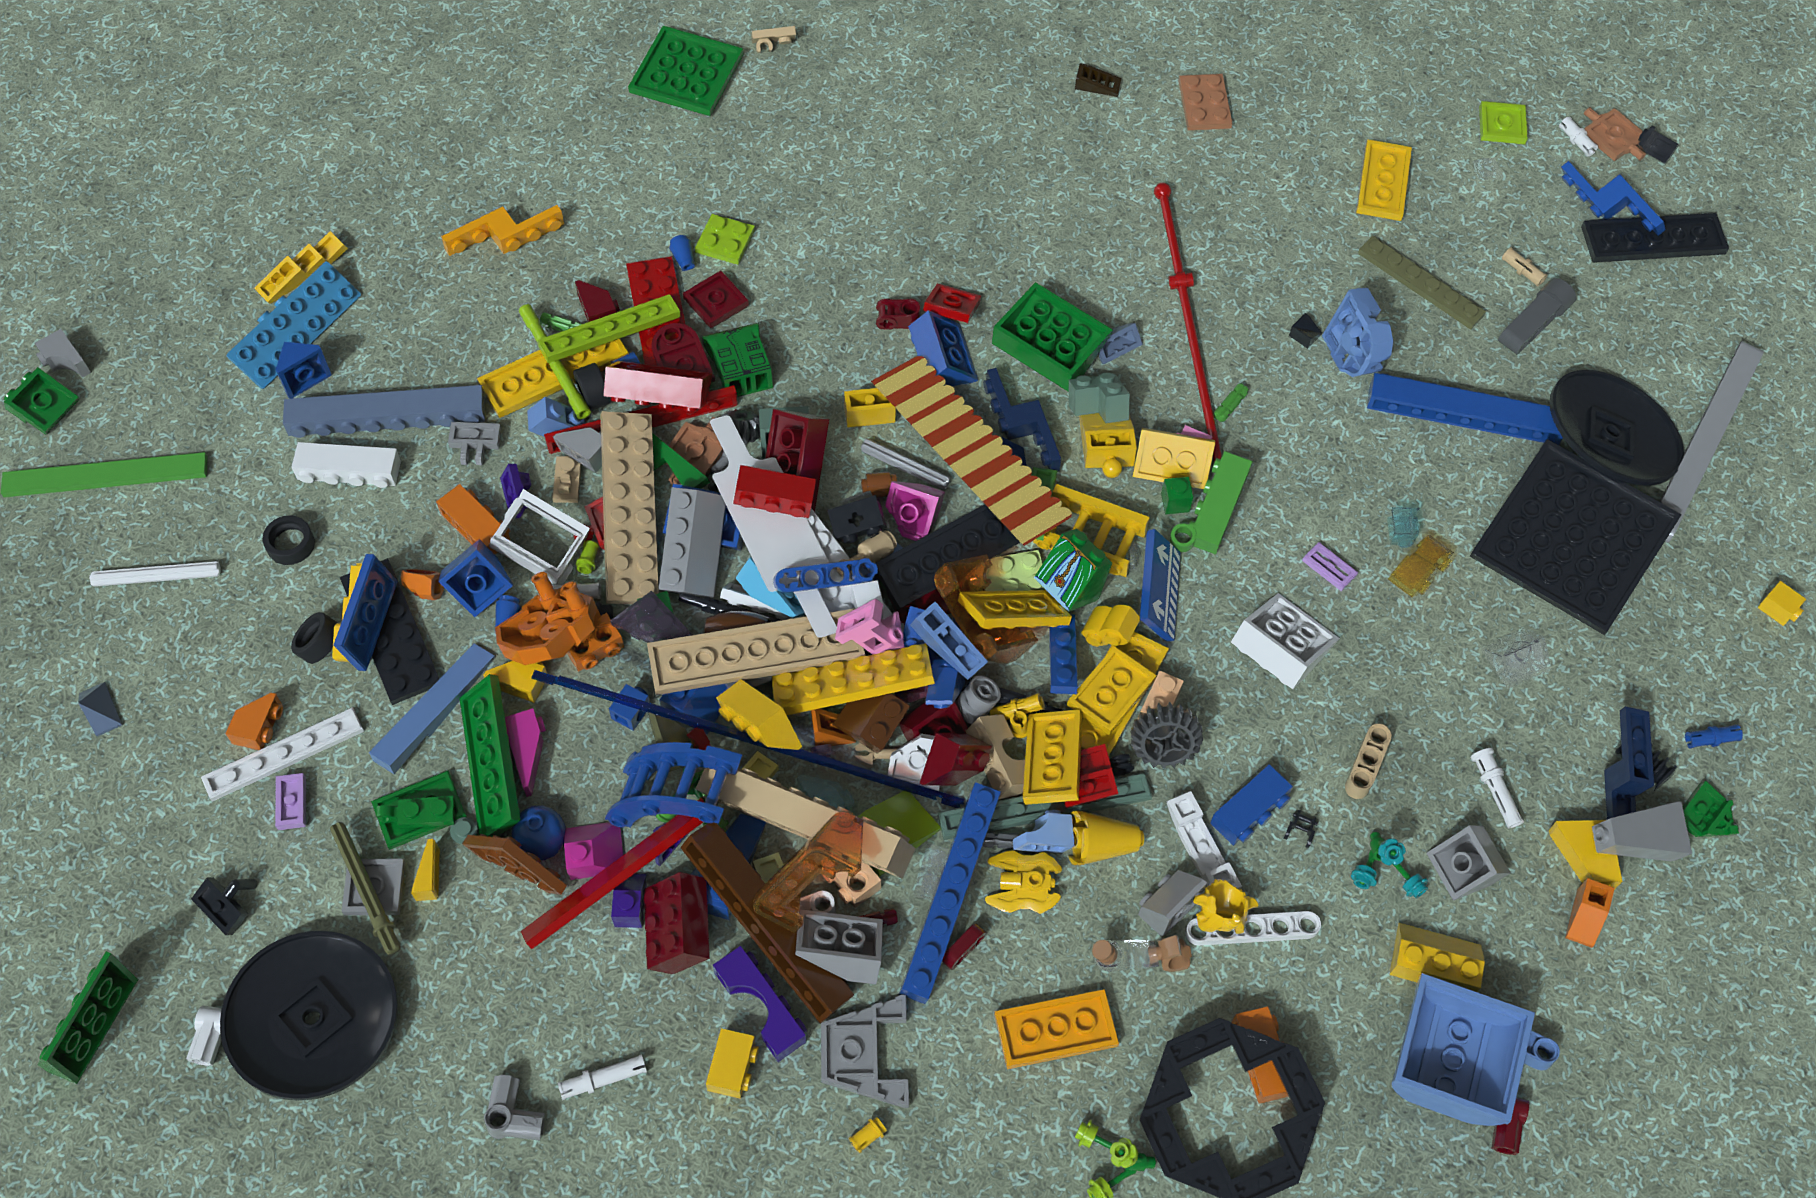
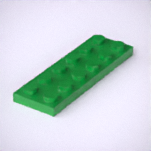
M492 674L486 676L459 698L478 833L488 837H493V835L500 836L521 821L512 768L513 763L509 749V737L505 723V712L501 697L502 692L499 677Z

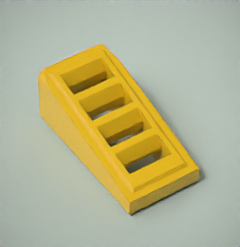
M434 839L427 840L414 880L411 894L416 901L437 900L439 898L440 849Z

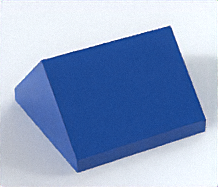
M284 342L276 372L289 399H293L332 376L319 345Z

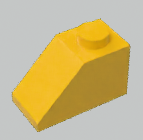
M511 661L489 669L483 675L484 678L489 674L497 675L502 692L535 703L548 678L546 668L541 662L523 665Z

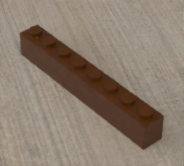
M708 823L686 839L680 847L820 1024L854 996L848 984L841 977L795 955L798 929L795 918L788 913L780 903L777 895L768 888L761 879L760 874L752 868L744 858L743 853L727 837L724 829L719 827L717 823Z

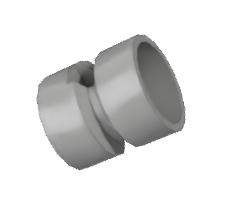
M975 676L955 700V704L964 721L968 724H973L978 717L987 716L989 711L1000 700V689L988 677Z

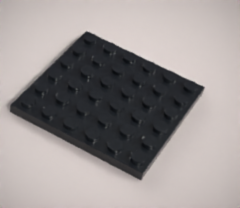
M1547 439L1472 551L1470 557L1605 635L1682 514L1625 482L1602 473L1584 459Z

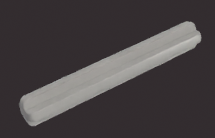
M866 438L862 443V452L942 490H945L950 483L949 476L871 439Z

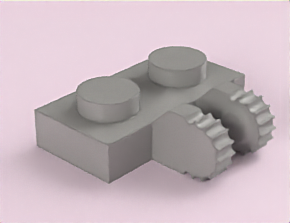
M451 422L448 444L450 448H461V465H468L469 449H476V464L483 465L485 449L499 450L502 428L497 423Z

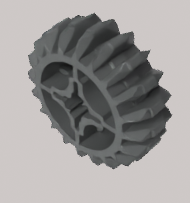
M1170 702L1167 707H1162L1158 703L1156 709L1148 706L1147 713L1140 712L1139 719H1134L1133 728L1130 731L1131 745L1137 757H1141L1144 764L1150 762L1153 768L1159 764L1163 770L1167 765H1171L1175 769L1177 763L1185 766L1186 759L1194 760V753L1200 752V745L1203 742L1202 725H1200L1198 717L1192 715L1190 708L1183 710L1181 704L1173 707Z

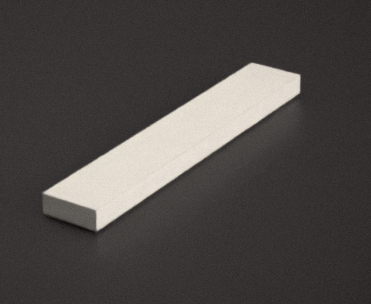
M352 707L202 776L201 779L210 800L213 802L364 732Z

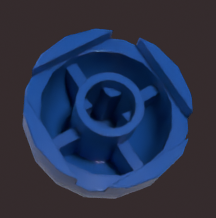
M544 805L531 806L520 813L521 821L512 826V838L521 844L520 848L526 853L530 852L536 855L540 860H546L555 856L559 852L558 850L562 848L565 839L566 826L562 817L553 808Z

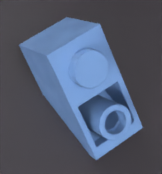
M544 397L527 410L528 430L545 437L544 434L585 424V418L578 419L572 407Z

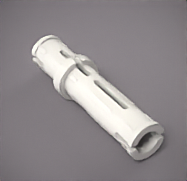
M641 1054L592 1072H588V1070L582 1071L583 1075L557 1083L562 1100L587 1091L588 1094L593 1093L596 1088L646 1073L647 1071Z

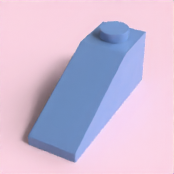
M936 602L910 624L931 649L967 680L988 663Z

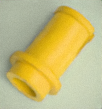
M1016 711L1017 717H1015L1014 713L1010 716V730L1014 737L1025 738L1027 737V716L1022 711Z
M875 1117L873 1120L871 1118L868 1119L869 1123L848 1138L859 1154L877 1138L880 1137L882 1139L884 1137L883 1134L887 1130L878 1117Z

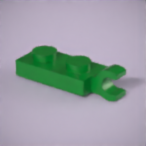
M453 796L398 800V807L389 805L377 806V818H380V823L397 822L399 829L455 825V799Z

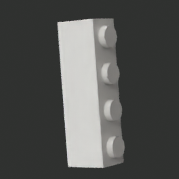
M298 442L292 470L297 480L305 483L324 481L335 485L341 482L354 486L372 484L385 488L387 486H396L401 460L395 448Z

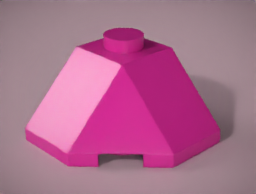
M891 482L885 506L894 517L898 525L897 528L903 537L917 541L931 533L940 512L945 491L923 484Z

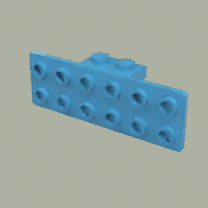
M325 261L288 297L283 295L274 304L276 308L271 313L268 311L263 313L257 320L259 324L232 348L226 356L259 388L264 389L278 375L276 367L284 342L311 344L361 296V293L329 262Z

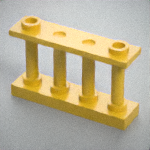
M1056 484L1052 497H1057L1061 500V507L1068 508L1070 511L1079 514L1072 530L1078 529L1083 531L1088 519L1102 523L1093 542L1097 548L1102 549L1112 527L1126 531L1115 555L1103 552L1112 562L1109 573L1127 577L1130 561L1125 559V556L1135 536L1145 537L1150 517ZM1057 526L1045 533L1044 540L1035 539L1033 543L1041 549L1052 550L1060 538V535L1055 534Z

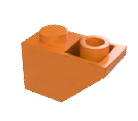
M269 693L235 711L225 733L232 744L261 750L266 743L271 741L273 736L272 727L275 721L281 718L283 713V705L277 694Z
M1589 878L1583 882L1576 892L1565 936L1566 939L1591 948L1594 947L1608 916L1614 887Z

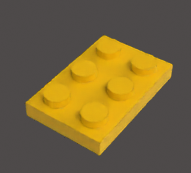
M1142 428L1133 477L1164 482V479L1189 477L1191 487L1204 489L1209 476L1215 440Z
M1114 646L1077 689V695L1073 694L1068 699L1067 706L1073 710L1080 709L1085 719L1110 735L1153 684L1157 675Z

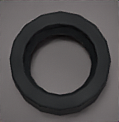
M290 515L279 517L269 523L263 532L262 542L269 557L276 563L294 565L310 556L314 549L315 538L306 521L300 517ZM299 530L303 533L304 538L301 543L293 549L281 551L274 546L275 539L282 532Z
M322 612L311 615L295 633L291 644L292 652L307 663L314 664L319 662L333 648L334 626L338 622Z

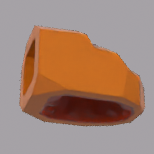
M421 569L402 570L401 582L403 586L416 596L428 600L441 598L444 587L438 582L439 572Z

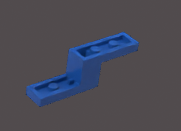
M1569 161L1561 166L1564 182L1569 187L1574 185L1577 189L1575 193L1582 202L1587 200L1592 205L1590 210L1597 218L1602 216L1604 220L1610 219L1627 206L1634 216L1639 215L1643 219L1641 222L1649 232L1653 230L1657 235H1660L1666 230L1664 221L1620 174L1596 192Z

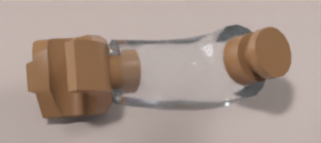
M1177 935L1158 939L1157 947L1155 941L1099 940L1092 948L1095 964L1100 969L1108 972L1159 967L1158 961L1160 960L1163 970L1169 972L1182 971L1189 968L1192 954L1190 946L1186 945L1183 939L1178 938Z

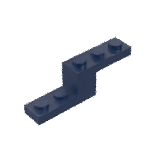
M997 368L988 369L983 385L985 393L991 395L990 403L993 413H997L999 416L998 427L1000 432L1005 433L1007 440L1033 435L1035 445L1040 446L1042 450L1040 456L1043 466H1048V469L1059 472L1062 459L1039 400L1011 406Z
M1626 706L1619 710L1622 760L1604 770L1607 820L1636 812L1635 796L1654 786L1649 711Z

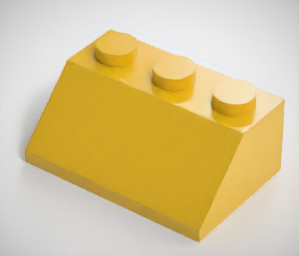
M742 679L716 697L721 706L719 708L721 716L727 722L731 720L741 732L745 730L753 741L759 740L767 747L799 750L802 747L784 709Z
M1398 923L1389 975L1417 982L1419 976L1423 973L1478 992L1481 988L1485 964L1482 946L1477 943Z

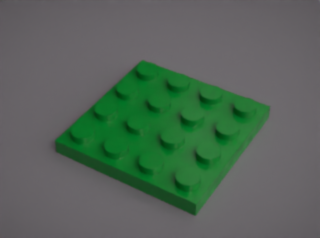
M662 26L628 86L629 93L711 116L744 55L743 48Z

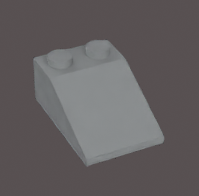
M800 909L795 955L847 981L876 984L881 965L883 920Z

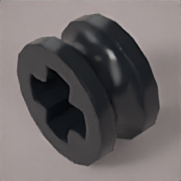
M1121 754L1109 759L1114 777L1128 774L1134 770V765L1129 763L1131 761L1129 754Z

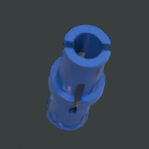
M1738 724L1719 728L1709 726L1706 730L1686 732L1684 738L1686 742L1691 741V743L1687 744L1690 749L1707 745L1718 747L1721 743L1741 741L1743 733L1742 730L1736 731L1741 728Z

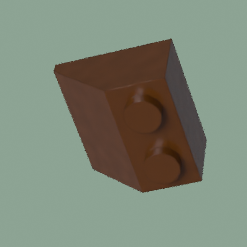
M891 693L847 702L833 723V726L878 754L885 747L910 705Z

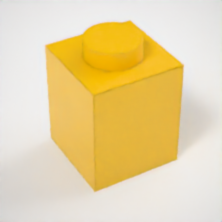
M1779 581L1757 608L1784 626L1789 619L1795 622L1804 610L1800 606L1806 601V598L1782 581Z

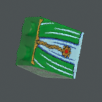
M1074 529L1062 533L1034 578L1070 612L1096 602L1100 598L1112 562L1101 549L1097 548L1088 539L1085 533Z

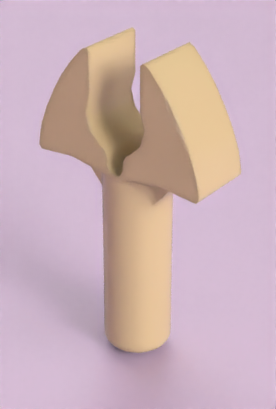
M859 743L855 746V751L867 750L869 755H855V760L865 767L873 768V762L877 759H890L892 752L897 749L883 748L881 752L876 754Z

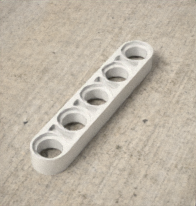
M1309 911L1247 915L1245 927L1250 922L1258 924L1260 927L1258 935L1249 934L1245 928L1242 934H1236L1233 929V935L1229 937L1222 936L1218 930H1215L1213 932H1206V936L1203 938H1196L1191 933V928L1196 925L1198 926L1197 918L1188 923L1185 935L1190 943L1199 946L1310 939L1319 932L1321 921L1315 913ZM1303 919L1311 920L1315 925V930L1311 932L1303 930L1300 921ZM1275 921H1283L1287 925L1288 931L1283 934L1276 932L1273 928V923Z

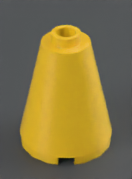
M1084 811L1072 812L1075 815L1072 818L1075 846L1072 847L1073 855H1068L1072 865L1081 866L1135 853L1144 844V833L1138 825Z

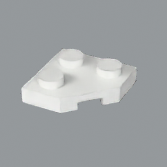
M921 734L892 752L887 781L939 791L940 786L919 784L935 736Z

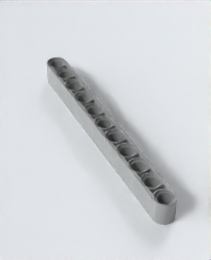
M1741 341L1735 350L1734 356L1731 358L1726 372L1723 374L1717 386L1718 388L1715 390L1709 406L1706 408L1701 422L1698 424L1692 440L1684 452L1678 471L1671 478L1666 492L1660 500V503L1682 514L1665 540L1667 543L1670 542L1764 353L1763 350L1744 341Z

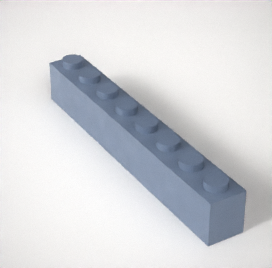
M482 385L284 399L283 410L284 428L288 436L297 438L312 434L327 436L330 433L340 432L344 434H352L355 431L378 432L381 429L398 431L409 427L425 429L436 425L450 427L451 422H485V395Z

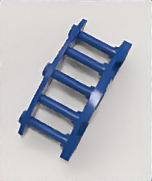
M680 742L657 743L644 746L641 752L637 753L634 751L628 757L623 769V773L629 776L620 801L613 804L608 810L605 820H608L617 827L626 826L631 828L636 820L644 816L676 814L695 817L705 823L714 822L719 824L724 808L718 807L716 804L726 775L736 774L742 754L712 746H707L706 750L693 749L692 743ZM685 766L675 797L661 796L670 768ZM699 767L716 770L705 803L686 799L696 768ZM657 771L649 795L641 796L646 780L648 781L649 777Z

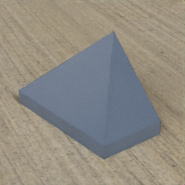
M1135 323L1111 328L1113 329L1112 334L1098 353L1102 364H1106L1143 345Z
M105 682L79 693L78 703L96 736L122 726Z

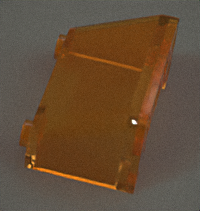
M987 554L945 563L935 574L936 588L963 634L987 661L999 664L1012 663L1038 641L1032 630L1020 632L1019 627L1013 629L1006 627L982 628L958 602L960 592L985 591L992 583L986 577L987 569L993 565Z
M839 812L831 816L756 892L753 903L754 911L760 916L795 933L803 925V916L799 914L801 892L820 873L833 879L838 872H848V876L853 878L861 870L863 820L848 812Z

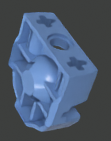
M1368 288L1348 290L1322 335L1338 369L1351 377L1380 372L1383 369L1380 362L1389 359L1392 354L1393 336L1388 321L1376 322L1375 319L1381 309ZM1349 354L1348 357H1347V359H1346L1345 362H1344V361H1343V359H1345V356H1344V355Z

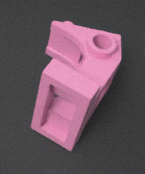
M877 599L838 618L835 639L841 644L852 639L871 654L904 648V636L899 613L896 611L893 615L881 619L883 603Z

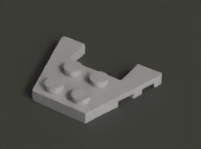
M899 995L893 1000L884 1003L879 1002L859 1012L854 1011L821 1023L822 1083L902 1108H909L908 1079L878 1080L877 1024L906 1023V995Z

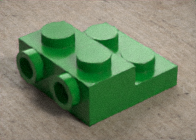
M37 367L33 372L29 371L24 375L21 380L22 384L16 390L11 389L5 395L4 406L7 411L25 424L27 422L46 435L79 401V397Z

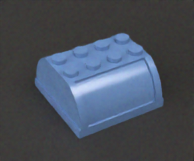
M1422 973L1417 981L1400 1055L1392 1079V1088L1399 1096L1410 1103L1466 1123L1485 1126L1509 1124L1512 1119L1535 1012Z

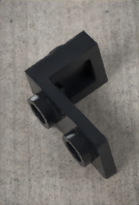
M1651 125L1649 130L1644 129L1638 139L1640 141L1639 147L1642 151L1665 165L1679 146L1678 143L1660 134L1653 125Z

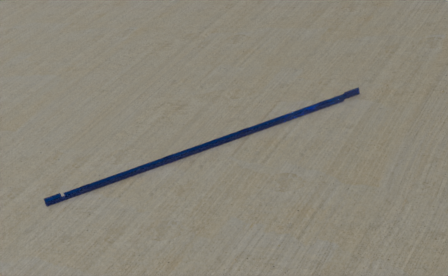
M534 670L531 679L550 685L557 684L933 800H937L936 797L942 798L941 804L954 808H961L960 804H964L963 798L803 749L767 747L759 740L753 741L747 732H741L731 727L561 675L557 677Z

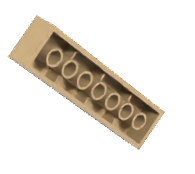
M705 768L696 790L708 796L716 770ZM738 768L735 775H726L717 801L903 879L916 849L908 843L910 838L902 835V832L888 826L884 828L877 825V822L864 816L859 818L853 815L851 811L839 806L835 808L820 798L813 797L812 799L793 787L788 789L782 786L781 783L768 777L766 779L759 777L757 773L743 768V770Z

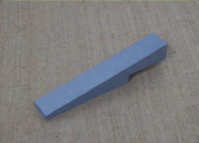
M474 643L369 752L372 760L395 774L426 736L430 737L459 703V698L473 686L492 663L495 655Z

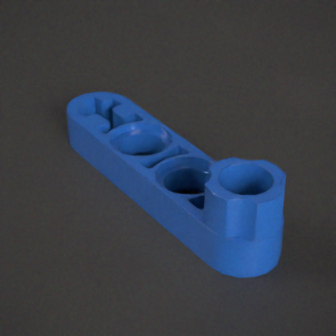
M869 558L785 568L775 574L773 584L781 593L855 585L873 580L874 575L878 572V568ZM848 565H850V571L853 573L851 576L852 581H849L850 572L847 567ZM860 565H863V569H868V574L864 575V577L859 573ZM835 567L840 568L844 573V577L840 582H835L830 577V572ZM809 570L815 571L818 575V582L815 585H809L805 581V574ZM796 572H800L799 582L802 587H798V582L788 584V588H785V584H780L779 579L783 578L784 574L787 575V578L797 577Z

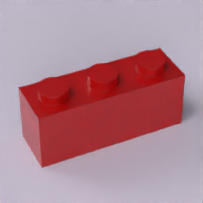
M740 465L733 504L741 505L745 508L762 509L771 513L778 512L794 517L809 518L816 479Z

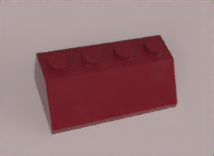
M773 409L765 459L774 457L783 473L816 479L811 506L815 512L830 419L812 414Z

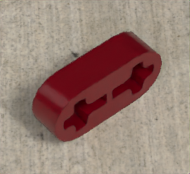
M974 923L946 951L942 962L951 971L954 970L980 944L987 932L977 923Z

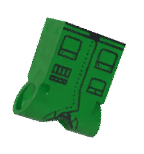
M759 322L702 336L704 348L715 363L723 388L734 385L737 397L773 388L771 366L760 339Z

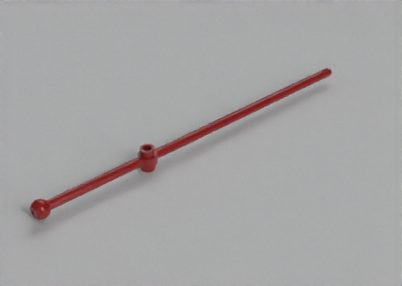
M1161 182L1155 186L1154 195L1160 200L1175 275L1168 276L1170 290L1177 289L1179 292L1207 434L1212 436V440H1215L1212 456L1213 463H1215L1216 458H1222L1187 289V287L1194 286L1192 272L1185 273L1183 270L1169 202L1172 190L1168 184Z

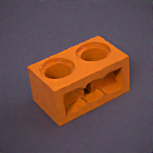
M607 613L594 621L595 630L578 647L573 645L567 652L578 672L583 669L593 668L599 660L605 657H613L624 648L622 636ZM605 636L610 637V639H608V640H606V641L600 640L601 638H603V637H605ZM580 649H588L584 653H577Z

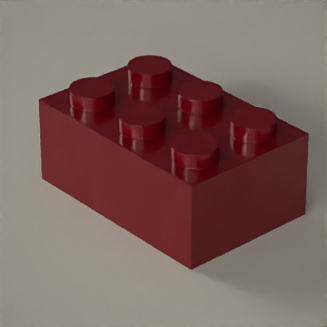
M679 872L645 888L647 969L676 974L710 959L705 878Z

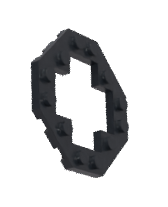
M1218 1018L1167 1041L1139 1121L1164 1176L1218 1198H1267L1299 1183L1325 1101L1298 1047L1285 1044L1264 1034ZM1230 1046L1233 1047L1245 1073L1272 1061L1297 1113V1116L1271 1127L1284 1156L1233 1179L1230 1178L1219 1152L1191 1163L1166 1109L1192 1097L1180 1069Z

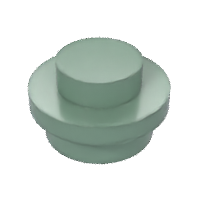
M466 817L457 819L455 825L450 827V835L458 844H462L467 835L477 836L478 833L476 823Z

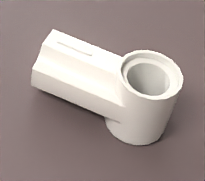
M205 1005L199 1008L194 1023L196 1032L186 1058L189 1062L213 1066L221 1043L220 1016L222 1008Z

